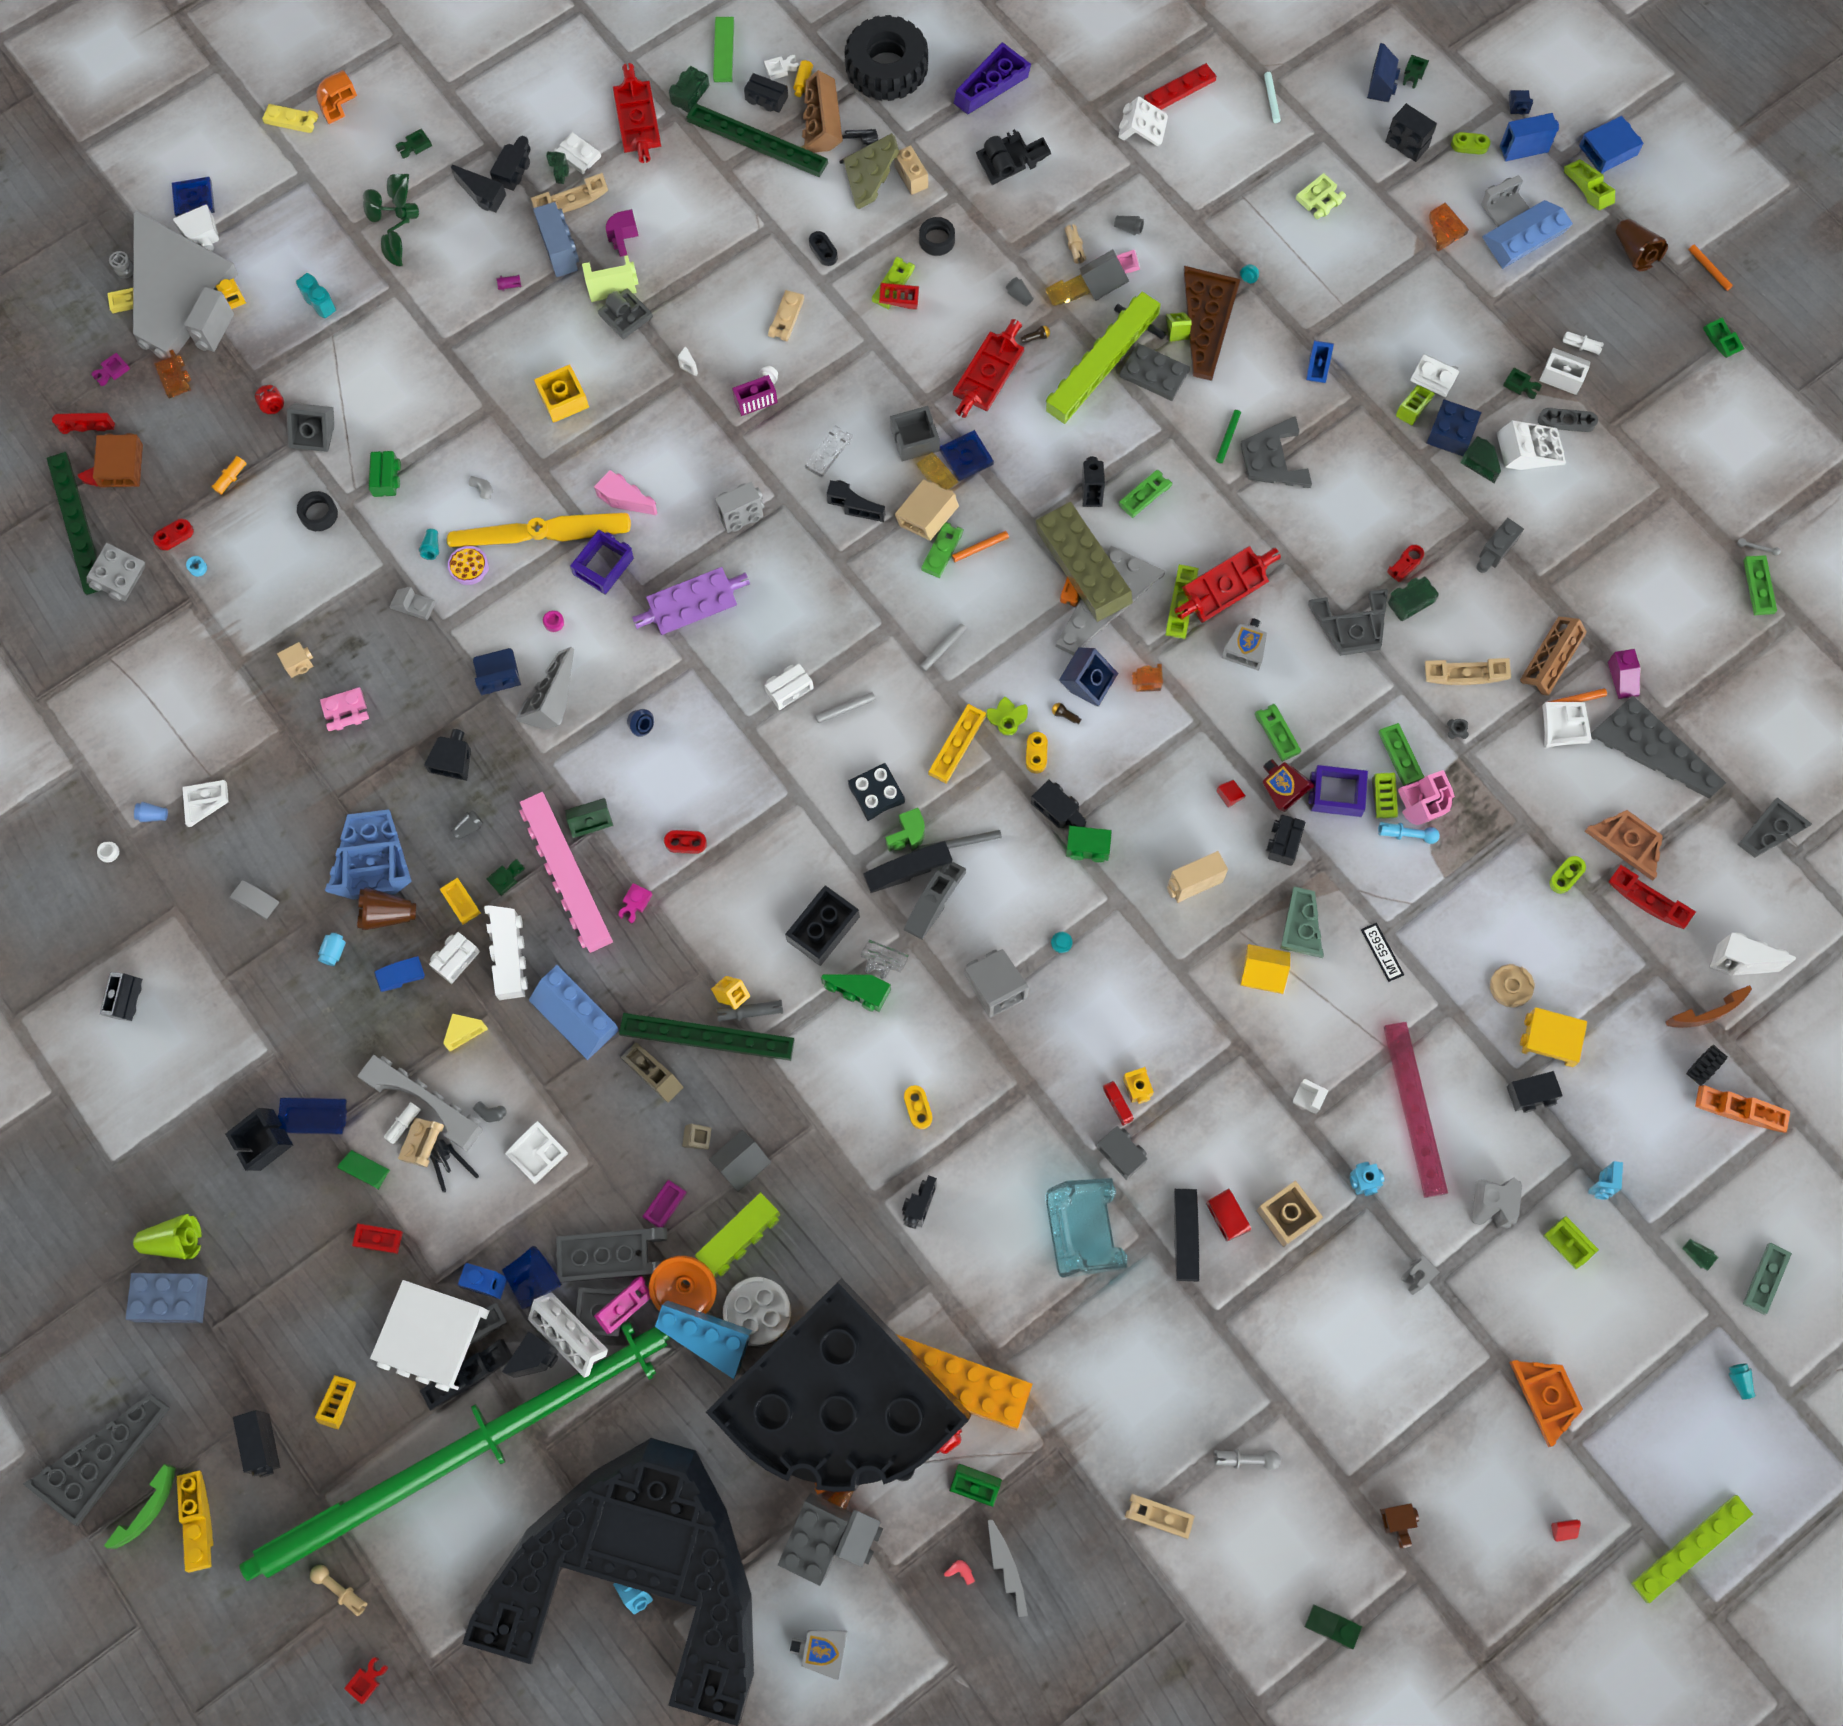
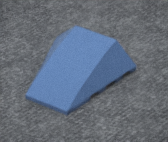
M390 810L348 814L340 838L341 844L336 851V861L331 868V878L326 885L325 891L353 900L359 899L360 889L365 887L391 895L397 894L412 880Z

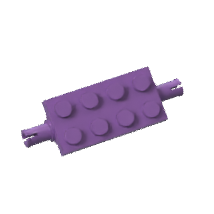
M723 567L648 595L646 598L650 606L649 611L632 617L633 622L642 620L635 623L636 629L654 622V624H657L661 635L734 607L737 605L733 595L734 590L750 585L749 579L740 582L748 578V576L744 572L741 575L728 579Z

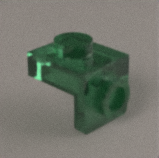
M548 151L546 157L549 166L554 167L553 173L556 183L564 184L565 177L569 175L565 153Z

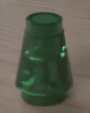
M1691 1238L1682 1248L1700 1269L1704 1268L1706 1271L1719 1258L1714 1254L1715 1251L1693 1241Z

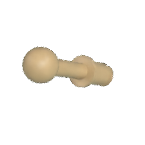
M316 1565L311 1569L310 1579L313 1583L324 1584L339 1597L338 1604H344L356 1616L363 1613L365 1609L362 1606L366 1607L367 1602L353 1593V1588H343L329 1576V1570L324 1565Z

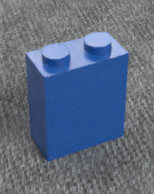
M1553 113L1508 123L1499 146L1505 162L1549 152L1559 130V123L1555 120Z
M1620 116L1585 133L1579 147L1600 173H1603L1637 156L1644 143L1641 137L1631 128L1630 123L1623 116Z

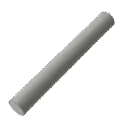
M959 624L920 665V668L926 672L966 630V627L963 624Z
M873 692L816 715V720L818 723L831 719L874 701L875 696Z

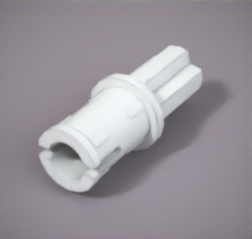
M1566 332L1563 337V343L1578 347L1580 351L1584 349L1597 355L1601 353V347L1604 345L1603 342L1587 338V335L1583 337Z
M410 1102L402 1114L395 1118L396 1121L386 1132L384 1138L394 1144L406 1128H410V1123L421 1109Z

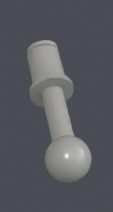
M1239 1449L1234 1451L1215 1450L1214 1456H1217V1458H1213L1215 1466L1226 1465L1234 1466L1235 1468H1239L1240 1464L1264 1465L1269 1470H1275L1281 1463V1458L1275 1451H1267L1264 1455L1240 1454Z

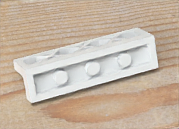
M552 1292L534 1299L528 1320L584 1378L589 1376L593 1363L606 1357L608 1349ZM538 1313L541 1315L542 1322L537 1318ZM566 1342L569 1344L570 1351L566 1346ZM580 1356L586 1361L585 1365L581 1363Z

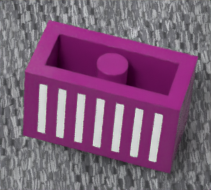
M769 375L732 388L734 401L741 416L778 403L776 389Z

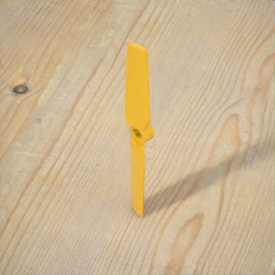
M628 513L559 516L546 521L536 517L532 518L528 524L513 523L451 531L447 535V545L449 547L510 544L532 538L541 540L545 537L548 540L563 542L591 538L598 530L604 533L609 532L612 535L627 533L631 528V520ZM539 525L541 527L539 532H535L534 529Z

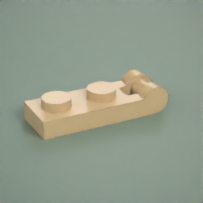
M785 290L774 321L769 328L768 337H780L783 341L789 340L804 301L803 294Z
M1131 1494L1130 1509L1126 1511L1125 1518L1185 1539L1189 1538L1194 1515ZM1140 1505L1147 1507L1145 1516L1138 1514Z

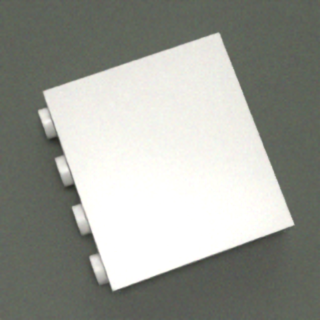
M402 1280L370 1359L378 1362L377 1367L388 1371L391 1367L396 1368L397 1374L409 1378L410 1374L416 1375V1381L428 1385L430 1381L436 1382L435 1387L447 1392L449 1388L458 1390L459 1387L455 1386L454 1382L480 1318L487 1319L489 1310Z

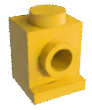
M234 278L230 280L224 279L220 284L216 285L217 290L223 293L226 300L235 294L238 295L239 298L228 302L231 309L246 304Z
M725 976L711 988L719 1003L730 1005L734 1010L750 997L742 980Z
M1146 1067L1125 1073L1123 1081L1131 1103L1137 1101L1138 1104L1151 1100L1150 1097L1153 1096L1154 1091L1148 1078ZM1141 1082L1144 1087L1138 1089L1136 1083Z

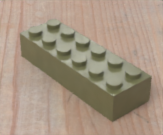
M1071 501L1036 520L1039 536L1097 622L1133 603L1131 589Z

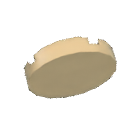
M1514 964L1501 966L1494 972L1490 980L1492 996L1498 1003L1506 1007L1515 1008L1523 1006L1531 999L1535 988L1532 975L1525 968L1515 966Z

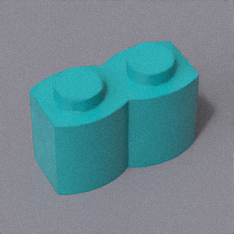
M306 273L296 280L304 300L313 306L320 317L327 318L336 311L328 291L324 287L319 286L314 276Z

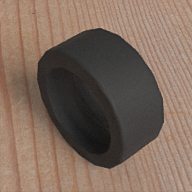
M932 217L923 222L919 229V244L922 250L933 256H941L951 251L955 244V228L948 219L942 217ZM933 230H942L948 234V239L941 243H933L926 239V234Z
M312 491L305 494L297 504V515L302 524L309 530L316 532L329 529L338 518V509L333 499L327 493ZM316 503L328 505L329 510L324 517L318 520L307 518L306 512L312 505Z

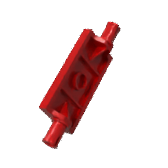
M628 63L629 70H627V64L622 66L624 73L622 84L613 86L624 153L637 151L639 162L644 163L643 157L645 156L646 163L651 160L649 149L662 147L650 81L642 82L635 77L634 65Z
M1011 319L1005 331L1000 334L990 331L953 390V396L962 399L960 405L955 410L958 416L963 413L962 418H966L973 405L988 412L1024 353L1025 347L1017 344L1015 341V336L1022 327L1021 322L1018 320L1014 324L1016 319Z
M1248 546L1182 586L1188 601L1175 608V613H1180L1177 617L1182 620L1195 611L1200 622H1205L1269 582L1266 576L1267 566L1281 559L1280 554L1274 555L1279 551L1276 548H1272L1264 555L1257 556L1251 547Z

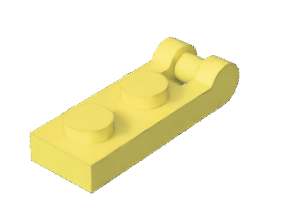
M268 104L262 119L264 124L312 133L314 129L313 124L319 116L312 110L306 112Z

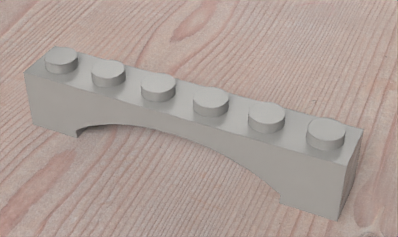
M375 1055L371 1057L358 1074V1077L378 1092H381L383 1089L399 1090L422 1099L432 1106L442 1119L447 1129L445 1136L465 1151L470 1149L483 1131L478 1125L480 1121L470 1114L468 1117L462 1115V1109L453 1103L447 1105L444 1103L443 1100L445 1098L436 1091L431 1094L425 1090L428 1086L418 1079L415 1082L408 1078L410 1076L409 1073L400 1067L398 1070L391 1067L393 1063L384 1056H381L380 1059Z

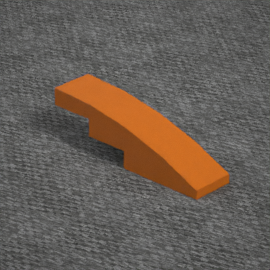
M1706 1085L1699 1086L1695 1105L1697 1108L1761 1128L1783 1133L1787 1132L1790 1111L1754 1097L1746 1098L1730 1091L1721 1092Z

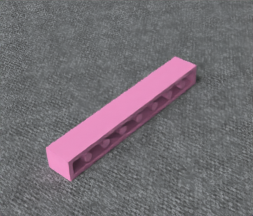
M538 793L521 801L522 809L519 812L523 821H528L531 826L527 829L532 840L536 838L539 843L535 847L540 857L545 856L547 863L544 866L548 875L553 874L556 880L552 884L557 894L561 892L564 897L560 901L566 912L570 910L572 917L569 920L573 929H578L581 934L577 938L582 948L587 947L591 953L613 943L544 793Z

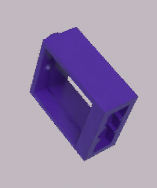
M598 530L570 565L574 576L606 595L633 561L632 548L625 542L620 543L609 532L604 533ZM602 545L622 556L606 578L586 567Z
M1317 765L1315 771L1310 774V781L1315 785L1313 791L1309 792L1308 797L1311 811L1362 817L1366 808L1368 771ZM1322 776L1356 780L1354 804L1320 800Z

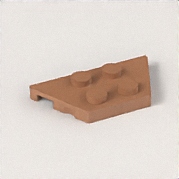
M1628 810L1614 817L1604 819L1593 826L1590 825L1584 831L1653 881L1657 877V862L1660 858L1659 847L1661 846L1663 835Z

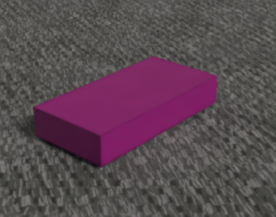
M667 1180L642 1217L658 1228L664 1227L687 1192L670 1180Z

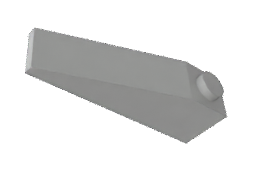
M572 647L557 653L545 671L547 676L534 687L537 691L531 699L527 698L516 717L518 722L545 730L557 727L562 723L567 706L574 649Z

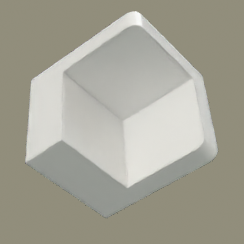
M1303 1079L1293 1099V1103L1317 1114L1329 1090L1307 1079Z

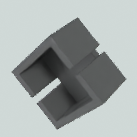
M928 406L890 416V428L895 443H897V449L902 462L940 451V438L935 424H933V418Z

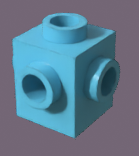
M1369 1162L1357 1164L1356 1168L1350 1173V1183L1352 1188L1355 1189L1356 1195L1363 1193L1365 1196L1378 1193L1377 1190L1383 1186L1384 1175L1382 1170L1378 1169L1377 1163L1372 1165ZM1366 1174H1369L1371 1181L1366 1179Z

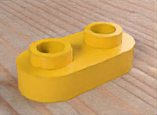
M1033 732L1027 738L1026 768L1035 774L1043 772L1047 764L1048 740L1041 732ZM1039 739L1041 743L1036 744L1034 740ZM1037 758L1040 760V762L1034 763L1033 759Z
M910 1086L904 1092V1101L911 1123L917 1129H926L932 1123V1112L926 1093L920 1086ZM918 1095L919 1099L912 1101L911 1096ZM918 1116H925V1121L919 1122L917 1120Z

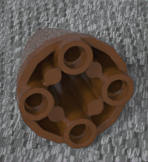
M365 887L360 889L358 908L363 909H359L357 928L370 930L415 920L416 903H411L410 900Z

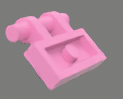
M360 687L320 699L325 719L327 721L334 719L333 722L326 724L328 731L336 729L339 731L344 729L345 726L362 724V721L369 719L367 711L359 713L360 710L367 709ZM352 713V716L341 719V716Z

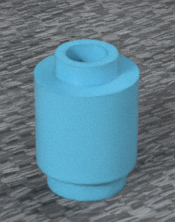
M336 933L325 935L318 952V961L335 966V963L339 962L346 944L343 936Z

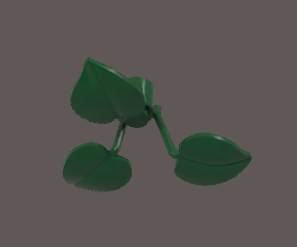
M392 174L388 177L387 193L392 198V203L396 207L381 206L382 197L374 189H368L363 193L364 212L371 222H378L381 219V210L395 211L396 216L403 220L388 229L387 234L381 237L383 255L390 263L396 266H403V248L401 238L394 230L405 223H409V219H417L419 216L418 206L415 203H406L409 174Z

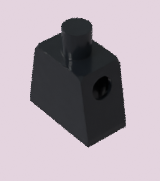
M1090 456L1083 462L1082 507H1103L1105 488L1104 462L1098 461L1097 457ZM1090 485H1096V489L1090 490Z
M453 729L450 738L441 736L437 738L424 764L429 773L467 781L471 748L467 742L462 741L465 734L463 731Z

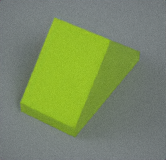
M1185 312L1166 314L1169 341L1189 340L1192 324Z

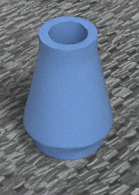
M141 802V804L136 803L134 809L135 820L140 822L167 820V808Z

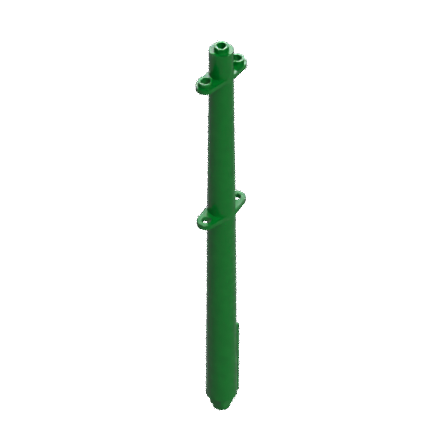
M628 1320L620 1326L630 1345L595 1363L589 1376L584 1378L580 1373H577L489 1423L486 1422L476 1404L471 1406L480 1428L345 1503L341 1501L252 1551L254 1556L239 1565L243 1577L246 1581H250L262 1573L267 1578L273 1576L492 1449L500 1464L505 1463V1458L498 1444L639 1362L649 1380L654 1378L653 1375L656 1374V1371L650 1361L646 1363L645 1358L668 1346L669 1336L653 1327L633 1338L632 1334L635 1331Z

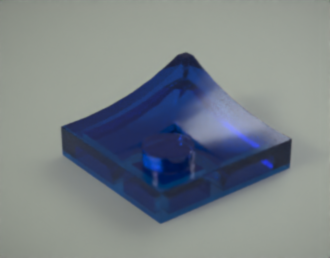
M536 1246L530 1247L519 1258L502 1269L522 1309L530 1307L534 1299L551 1293L562 1285L554 1270Z

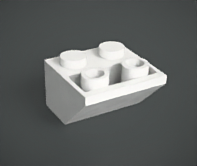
M1553 348L1539 381L1577 395L1590 367V361Z

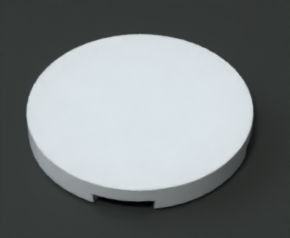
M751 1277L737 1283L729 1292L723 1305V1319L725 1321L753 1330L748 1346L760 1347L773 1343L786 1331L791 1318V1305L786 1292L776 1282L764 1277Z

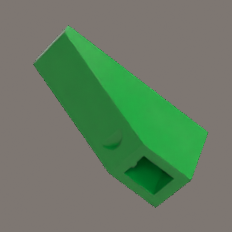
M823 974L821 977L823 987L833 993L837 991L843 994V998L850 1002L856 1000L862 1003L863 1008L871 1012L874 1010L880 1012L891 991V984L873 975Z

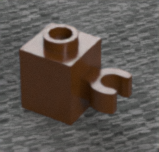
M1412 1503L1380 1509L1385 1532H1397L1400 1548L1411 1547L1412 1542L1407 1529L1418 1527L1419 1515L1417 1509L1413 1508Z

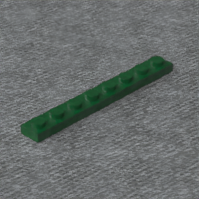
M697 103L693 105L686 116L687 122L819 178L828 165V158Z
M62 452L46 459L84 593L89 595L98 592L87 583V575L97 560V554L69 455L66 452Z
M623 1013L619 1035L625 1037L788 1061L792 1059L795 1039L792 1037Z

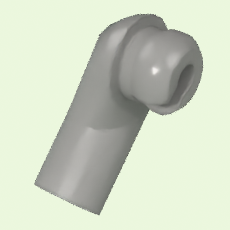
M471 476L469 486L479 488L481 498L490 499L491 493H493L490 483L487 480Z

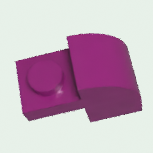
M632 209L615 213L606 223L608 241L613 242L614 250L618 249L620 257L627 255L624 239L638 236Z

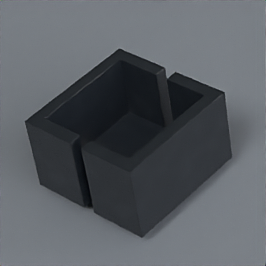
M1406 103L1392 118L1385 142L1390 147L1403 153L1407 158L1417 162L1429 148L1437 123Z
M257 1108L225 1133L233 1149L241 1150L236 1155L245 1171H261L293 1146L285 1129L279 1128L282 1126V1123L274 1109Z

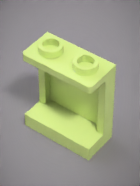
M628 255L624 256L625 265L594 272L591 270L590 262L582 264L591 302L605 300L612 292L618 291L622 293L627 288L633 294L637 293L635 285L639 284L634 262H629Z

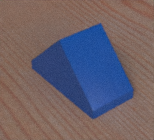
M1314 340L1309 357L1306 380L1326 383L1334 343Z

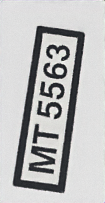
M1374 923L1362 928L1361 931L1388 982L1404 976L1378 924Z

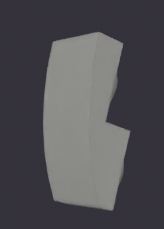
M244 880L241 881L229 897L265 920L269 918L279 904L278 900Z

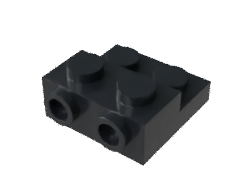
M928 1175L927 1180H922L920 1184L919 1195L912 1193L910 1199H905L902 1208L905 1226L916 1229L917 1226L922 1228L937 1187V1178Z

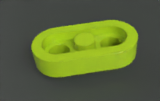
M1459 132L1453 136L1451 141L1452 149L1458 153L1481 155L1485 154L1490 146V139L1484 134Z
M1578 856L1569 857L1550 878V888L1558 894L1569 891L1586 870L1584 860ZM1570 866L1575 867L1576 871H1572ZM1557 881H1561L1563 886H1559Z

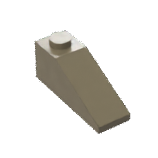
M637 1042L620 1057L667 1103L684 1088L669 1070Z

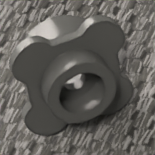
M1450 719L1447 722L1449 738L1461 737L1466 739L1469 736L1467 732L1468 722L1466 720Z

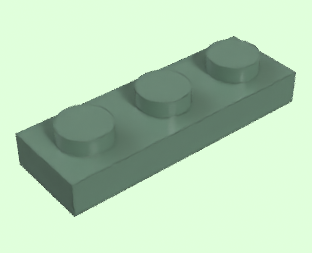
M1773 1243L1767 1244L1743 1305L1763 1315L1768 1313L1792 1255L1791 1252Z

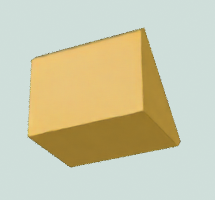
M1248 944L1240 986L1283 994L1290 970V952Z

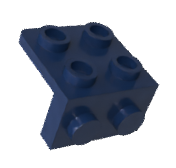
M511 648L473 658L477 677L475 678V683L481 695L521 685L514 652Z

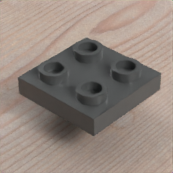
M628 288L622 293L618 291L612 292L606 299V305L598 310L599 316L623 340L653 318L652 312Z

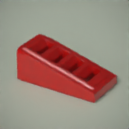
M880 283L879 303L917 310L919 286ZM886 289L889 290V298H885ZM893 291L897 292L896 299L893 298ZM901 293H905L904 299H900ZM908 294L912 295V300H908Z

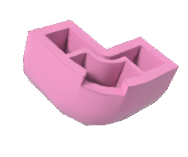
M1444 770L1430 774L1415 783L1398 789L1406 807L1402 813L1409 822L1415 825L1432 821L1451 811L1452 798L1455 797Z

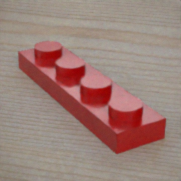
M1205 63L1144 96V100L1162 110L1215 82L1217 76L1208 64Z

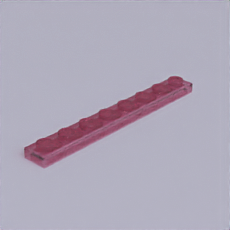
M1407 1022L1385 1025L1384 1032L1424 1198L1446 1195L1448 1190Z

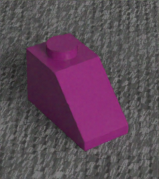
M1635 649L1614 652L1607 663L1618 699L1639 696L1640 664Z

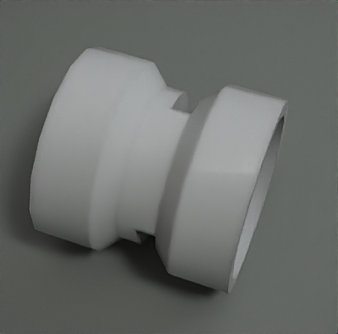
M122 251L111 254L109 263L117 276L123 279L131 277L134 265L128 255Z

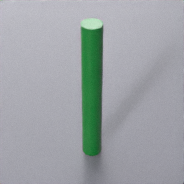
M1234 410L1216 457L1217 463H1223L1241 415L1240 410Z

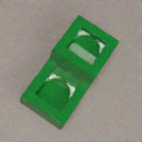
M1723 317L1703 327L1710 341L1724 357L1728 358L1744 350L1736 332L1731 334Z

